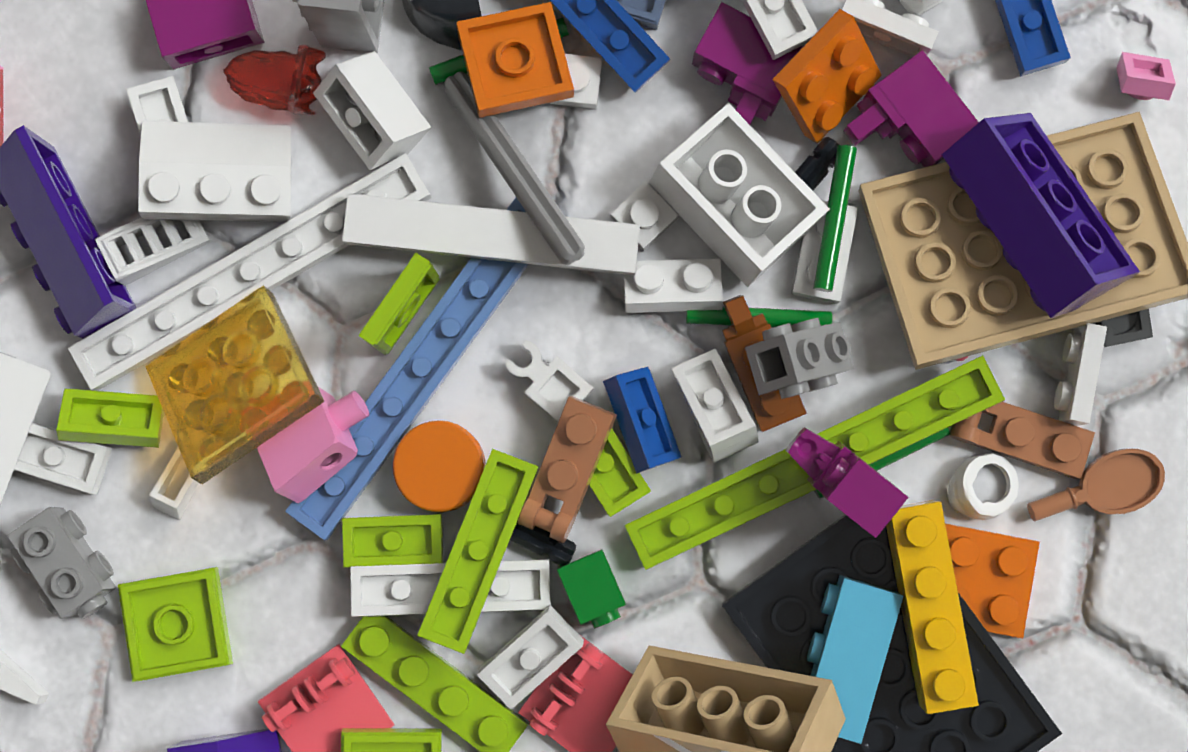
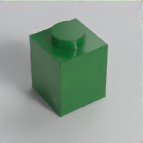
M603 549L557 569L580 625L591 621L595 629L621 617L618 608L625 606L626 602Z

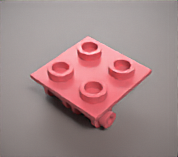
M583 638V647L535 688L518 713L530 722L529 725L543 736L547 734L569 752H612L616 744L606 723L633 674Z
M340 644L258 701L265 712L262 716L265 725L271 732L277 730L292 752H341L342 728H391L395 725Z

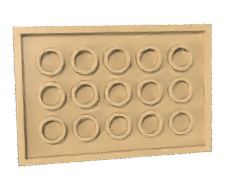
M1140 112L1047 135L1140 271L1134 277L1080 308L1050 318L1047 312L1035 304L1030 294L1031 288L1021 273L1007 262L1003 255V246L993 231L981 223L976 214V206L967 192L952 180L949 173L950 167L947 162L860 184L858 192L915 370L1081 327L1087 323L1092 324L1188 298V242Z

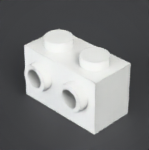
M375 51L335 64L313 92L314 96L369 170L389 163L405 153L408 155L432 128Z

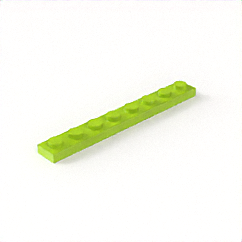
M982 355L818 433V435L833 444H836L837 441L841 442L870 465L1006 399ZM784 449L626 524L625 527L645 570H648L817 489L807 480L809 475Z

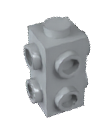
M814 318L794 325L785 324L762 331L764 341L745 347L759 395L779 390L781 399H785L805 392L816 391L838 384L836 374L854 369L850 357V344L843 334L840 322L821 326L819 318Z
M48 507L7 535L14 545V548L11 549V554L17 565L24 572H31L41 587L38 590L39 598L52 614L58 613L61 618L79 614L81 619H85L107 605L108 602L104 596L116 589L115 584L110 578L114 575V572L102 553L91 550L83 538L87 534V530L80 518L72 510L66 512L64 508Z

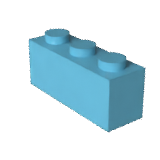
M839 575L837 585L829 583L821 606V613L828 614L823 634L815 632L812 637L807 661L814 663L811 676L832 680L846 718L838 737L861 744L903 595L896 591Z

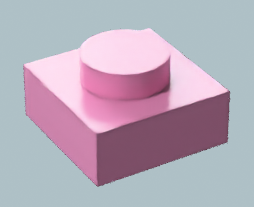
M1122 52L1116 68L1121 93H1127L1139 100H1150L1152 98L1170 100L1176 85L1170 60Z

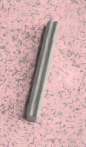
M457 72L454 76H449L444 81L445 93L559 261L564 265H570L580 260L584 256L585 246L497 117L491 115L479 118L468 75L463 72Z

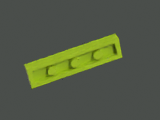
M492 448L417 636L465 654L539 466Z
M388 616L362 617L341 645L342 648L480 752H509L529 725L526 720Z

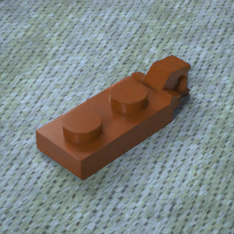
M738 295L724 301L723 304L732 326L722 330L725 337L723 342L760 431H767L807 414L800 395L781 399L779 390L759 395L745 347L764 341L762 331L772 327L770 323H767L763 313L752 317L743 295Z

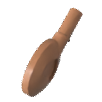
M1140 449L1111 451L1088 465L1082 474L1078 486L1073 488L1067 487L1064 491L1028 503V512L1035 522L1072 508L1077 509L1078 506L1083 504L1105 514H1125L1136 511L1155 499L1162 490L1165 482V470L1160 460L1148 451Z

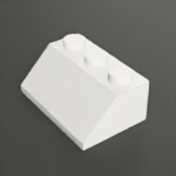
M729 103L658 164L648 182L747 287L781 258L830 210Z
M142 121L138 212L141 218L251 222L289 221L291 218V127L284 125Z

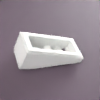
M142 218L111 230L96 238L95 241L115 280L126 286L211 242L201 221L182 220L190 235V238L183 241L172 220ZM160 226H163L172 244L165 249L155 231ZM145 236L153 254L145 256L137 240L138 237ZM125 244L135 261L128 265L119 250V247Z

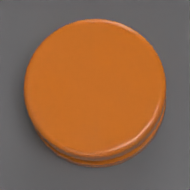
M429 421L414 427L401 439L393 458V475L398 489L413 505L427 511L449 512L465 506L472 500L485 468L486 460L479 442L466 429L448 421Z

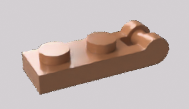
M568 397L530 495L520 513L518 524L531 530L537 526L550 532V538L562 543L566 541L617 414L576 397ZM548 495L563 501L558 514L543 508Z
M1001 402L952 425L949 436L953 439L1073 479H1081L1095 432ZM982 413L993 416L989 432L978 429Z

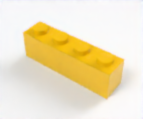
M929 500L902 505L886 525L898 593L903 595L901 610L919 706L927 714L979 706L941 501Z

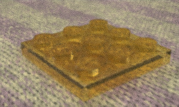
M264 285L145 366L190 477L200 484H204L325 402L274 294Z

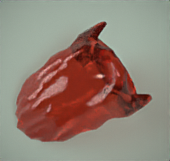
M304 44L298 46L297 54L286 51L268 52L253 50L233 58L223 70V73L227 76V82L230 84L232 91L246 102L266 106L272 110H287L298 115H315L316 112L311 110L309 105L317 100L313 92L322 80L316 66L326 58V53Z

